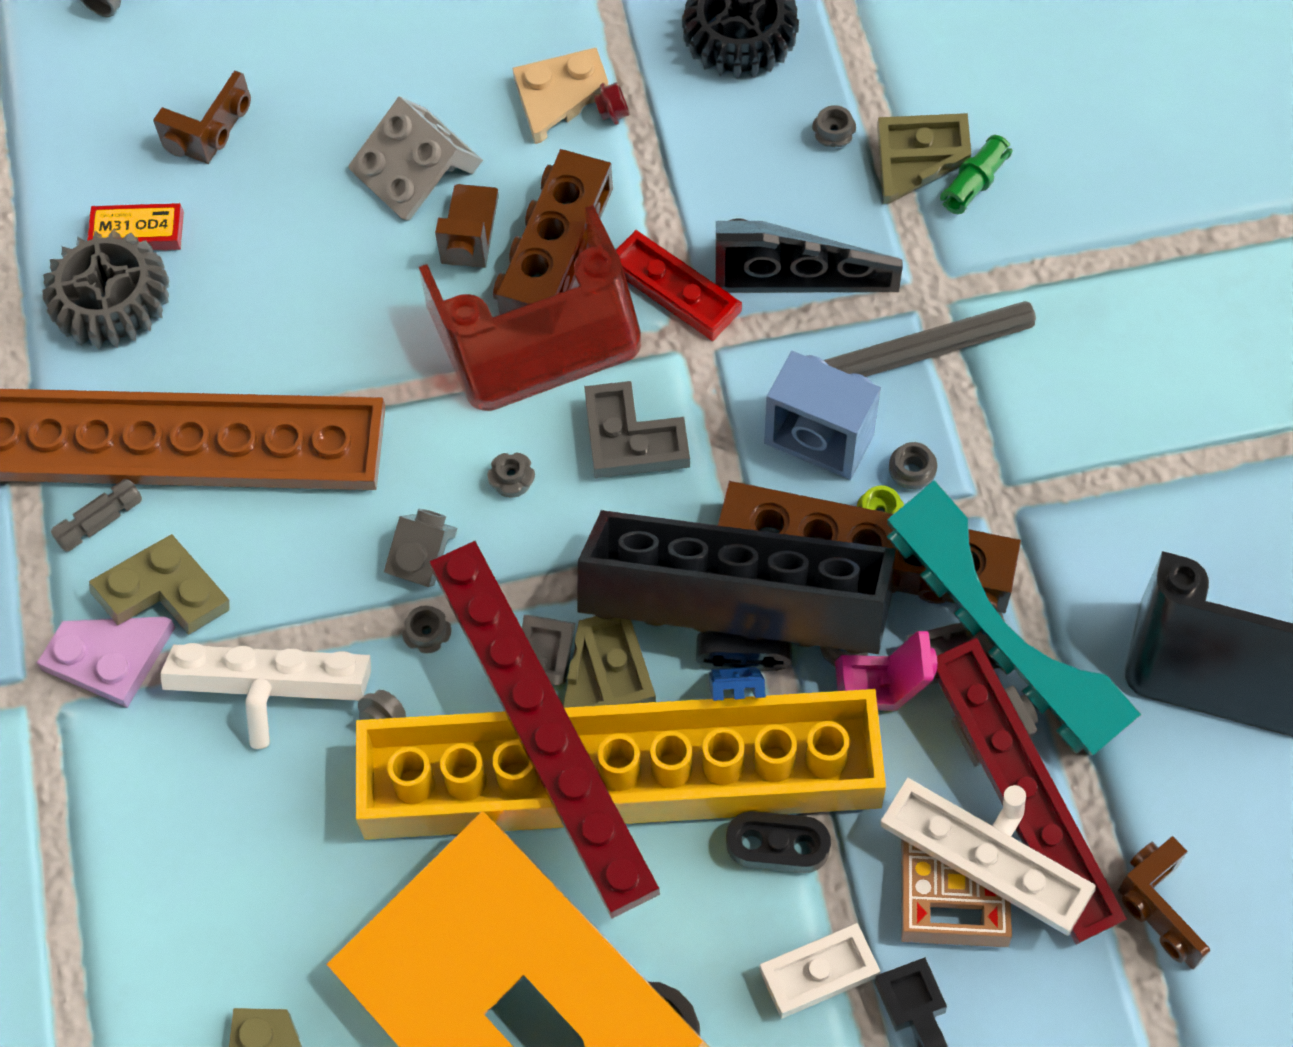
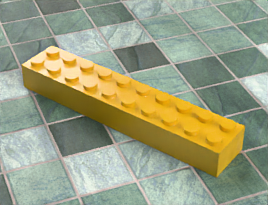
M875 689L766 695L765 698L750 696L745 697V699H734L733 697L715 701L713 699L564 708L625 824L732 818L748 811L798 814L882 808L886 781ZM504 711L356 720V821L364 840L459 834L482 811L503 831L564 828Z

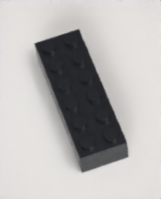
M601 510L578 559L577 612L592 614L602 619L621 618L643 621L652 626L671 625L693 628L702 633L722 632L743 635L753 640L765 638L793 642L803 647L822 646L844 649L853 654H879L892 596L896 549Z

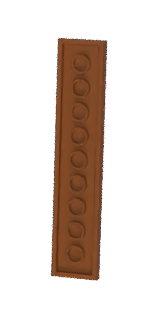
M0 389V481L117 484L123 479H129L133 484L377 490L386 406L383 397Z

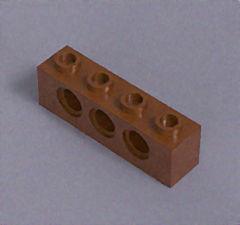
M563 149L559 150L554 164L546 166L541 179L542 191L538 201L532 200L530 202L525 217L526 228L522 237L516 236L514 238L509 253L510 265L506 274L500 273L493 289V299L498 302L501 320L550 334L553 333L613 190L611 162ZM536 274L542 275L540 277H530Z

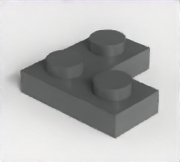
M631 381L584 386L595 478L690 468V454L684 417L637 422Z

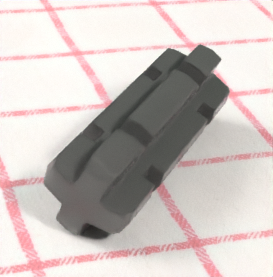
M123 479L111 487L113 493L107 495L104 492L73 513V520L69 522L67 519H64L51 529L53 538L64 551L72 550L83 542L81 540L82 536L86 534L88 538L120 517V510L124 508L126 511H129L139 504L142 497L136 486L129 479Z

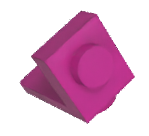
M916 631L890 656L841 655L835 661L838 691L875 689L878 710L897 711L931 683L936 674L937 655L934 648H930L928 631Z

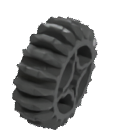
M115 229L111 231L108 237L103 238L95 230L92 240L85 242V240L77 236L76 247L70 249L62 246L61 255L63 259H50V269L52 272L43 275V283L46 288L42 290L43 300L48 307L47 313L52 322L56 323L59 330L66 337L73 336L74 340L80 345L90 340L92 345L99 349L105 340H110L111 344L118 348L120 338L128 336V338L136 342V331L142 328L151 331L152 323L150 318H163V308L161 305L169 303L167 288H169L168 283L170 281L166 270H164L165 266L162 258L153 251L152 246L146 240L139 242L138 238L132 233L122 238Z

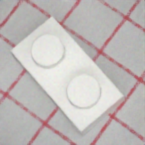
M858 923L764 962L759 966V971L781 1019L874 980L875 976L881 972Z

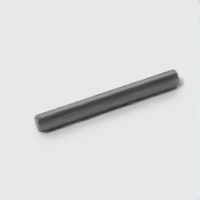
M1023 301L825 359L824 361L829 366L848 374L856 373L866 377L1032 328L1035 325L1036 315L1031 303Z

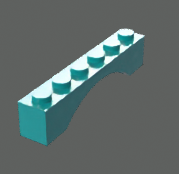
M935 480L887 519V525L891 528L892 532L886 537L905 559L913 554L926 568L920 574L925 583L939 598L947 592L960 607L953 613L972 636H975L979 631L982 632L994 646L987 653L1006 675L1015 670L1028 686L1021 692L1029 698L1039 713L1043 714L1049 709L1062 725L1056 732L1073 752L1077 754L1084 749L1088 755L1096 754L1141 715L1107 675L1080 670L1051 659L1026 643L1004 622L988 600L976 574L969 545L968 517Z

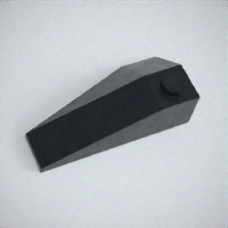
M741 218L729 221H716L715 284L728 293L899 292L903 262L900 258L765 221H748Z

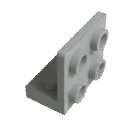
M399 96L350 162L349 169L400 218L408 221L414 216L447 170L453 172L455 168H459L473 174L483 160L425 107Z

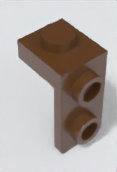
M236 70L231 74L201 121L161 107L153 122L162 147L175 156L182 157L185 155L209 164L217 150L223 149L226 145L229 133L238 118L243 117L249 109L251 94L249 93L244 74Z
M456 184L454 186L448 218H438L435 231L441 264L486 268L499 198L496 187Z
M1172 836L1160 847L1153 841L1150 842L1132 858L1130 864L1134 869L1126 875L1118 892L1123 896L1122 902L1128 912L1140 922L1147 921L1161 936L1159 938L1160 943L1168 955L1179 963L1185 962L1194 970L1203 962L1211 950L1154 889L1178 868L1188 852Z

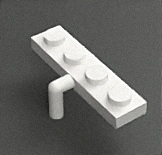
M197 643L173 644L160 674L162 690L247 694L245 704L249 744L254 749H263L270 744L266 705L269 696L359 701L365 694L371 674L370 655L351 654L345 651L323 653L304 652L299 649L267 650L253 649L248 646L231 648L203 646Z
M907 778L880 821L881 827L1067 936L1095 891L1096 885L1011 837L1023 818L1026 793L1023 788L1017 785L1010 786L1005 790L1003 809L993 825H990Z

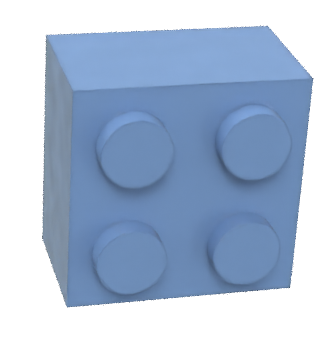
M791 350L766 396L764 444L851 480L875 433L881 387L873 384L863 375L856 373L848 374L829 366L819 357L813 355L804 356Z

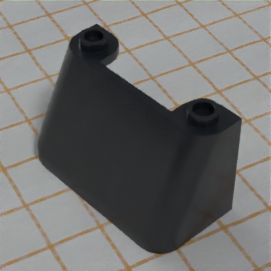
M1162 551L1139 605L1125 666V679L1128 686L1135 693L1149 699L1293 737V623L1206 601L1209 577L1205 569L1198 562L1190 558Z

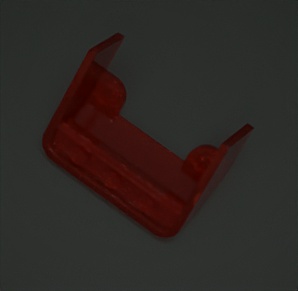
M594 205L585 207L588 249L579 254L574 264L575 277L579 286L501 315L492 317L487 304L475 295L462 294L443 300L428 264L419 267L427 309L465 396L473 407L483 411H492L629 361L640 351L641 329L622 263Z

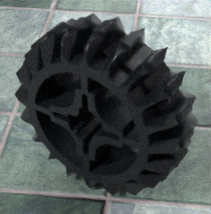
M687 0L684 14L682 15L683 39L686 47H690L692 58L701 59L704 70L716 66L719 76L723 75L726 71H733L736 79L739 78L742 72L749 71L755 78L759 68L771 72L775 62L784 63L788 52L793 51V47L796 44V33L799 32L798 9L795 0ZM716 16V20L709 23ZM772 23V26L764 32L765 27Z

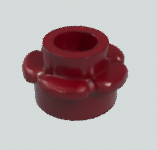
M618 82L608 86L601 83V93L594 95L598 111L603 121L611 118L613 123L618 125L619 119L630 115L623 92Z

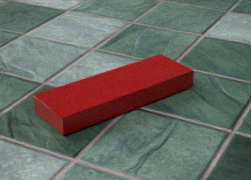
M635 230L607 258L608 269L711 341H714L742 311L741 301L638 230Z

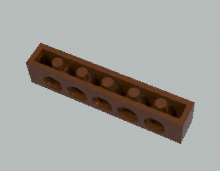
M729 481L718 522L719 526L757 531L764 527H773L779 530L780 534L821 537L826 540L895 548L886 537L892 532L891 528L887 525V519L893 515L892 513ZM968 529L969 545L976 574L988 600L996 611L1006 613L1012 593L1021 540ZM896 550L892 593L899 591L918 595L920 599L934 604H941L946 601L955 603L947 592L939 598L920 576L926 568L923 565L913 566L904 561V557Z

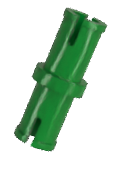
M1000 135L988 137L986 143L976 155L967 158L960 165L959 175L941 193L940 200L944 201L942 205L953 214L958 215L965 212L967 206L976 195L991 186L994 181L995 172L1012 155V148H1008L1010 143Z

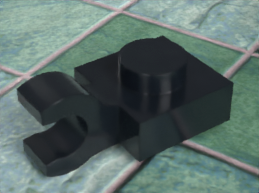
M926 957L875 976L874 983L895 1032L911 1026L917 1047H948L942 1031L935 1020L936 1016L946 1013L947 1005Z

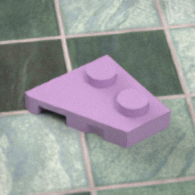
M167 617L130 618L120 625H117L113 619L62 621L37 661V664L44 672L128 708L174 631L175 626L172 620Z

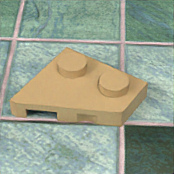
M597 48L512 68L514 81L535 144L544 141L547 138V131L562 119L568 123L581 113L584 106L594 103V95L601 93V83L608 86V79Z

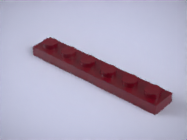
M977 637L938 655L935 677L1002 805L1004 792L1008 787L1017 785L1023 788L1026 793L1024 815L1015 829L1022 843L1096 885L1093 895L1070 932L1075 944L1077 945L1127 920Z

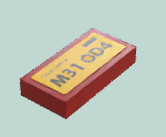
M181 203L91 206L87 241L93 239L95 230L103 238H106L115 229L122 238L132 233L138 238L139 242L146 240L153 250H181L184 211Z

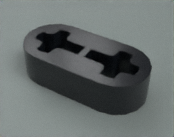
M701 632L697 635L696 662L702 667L709 669L757 667L760 671H778L789 667L792 663V642L765 638L753 640L743 635L722 632Z

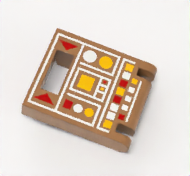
M901 839V942L1009 947L1012 938L1011 903ZM930 907L983 910L980 925L930 923Z

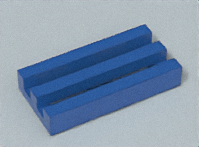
M757 667L711 669V672H709V687L713 701L724 700V689H730L734 699H745L744 688H750L755 698L766 697L765 679Z

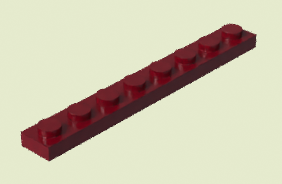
M476 541L429 561L431 570L611 919L659 896V886Z

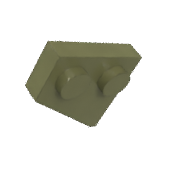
M968 113L878 117L877 135L883 204H890L957 169L967 158L971 157Z

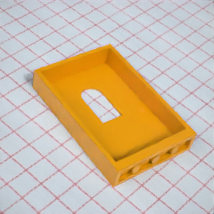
M483 811L327 963V966L399 1047H514L485 1014L523 976L534 985L581 1036L585 1047H710L517 844Z

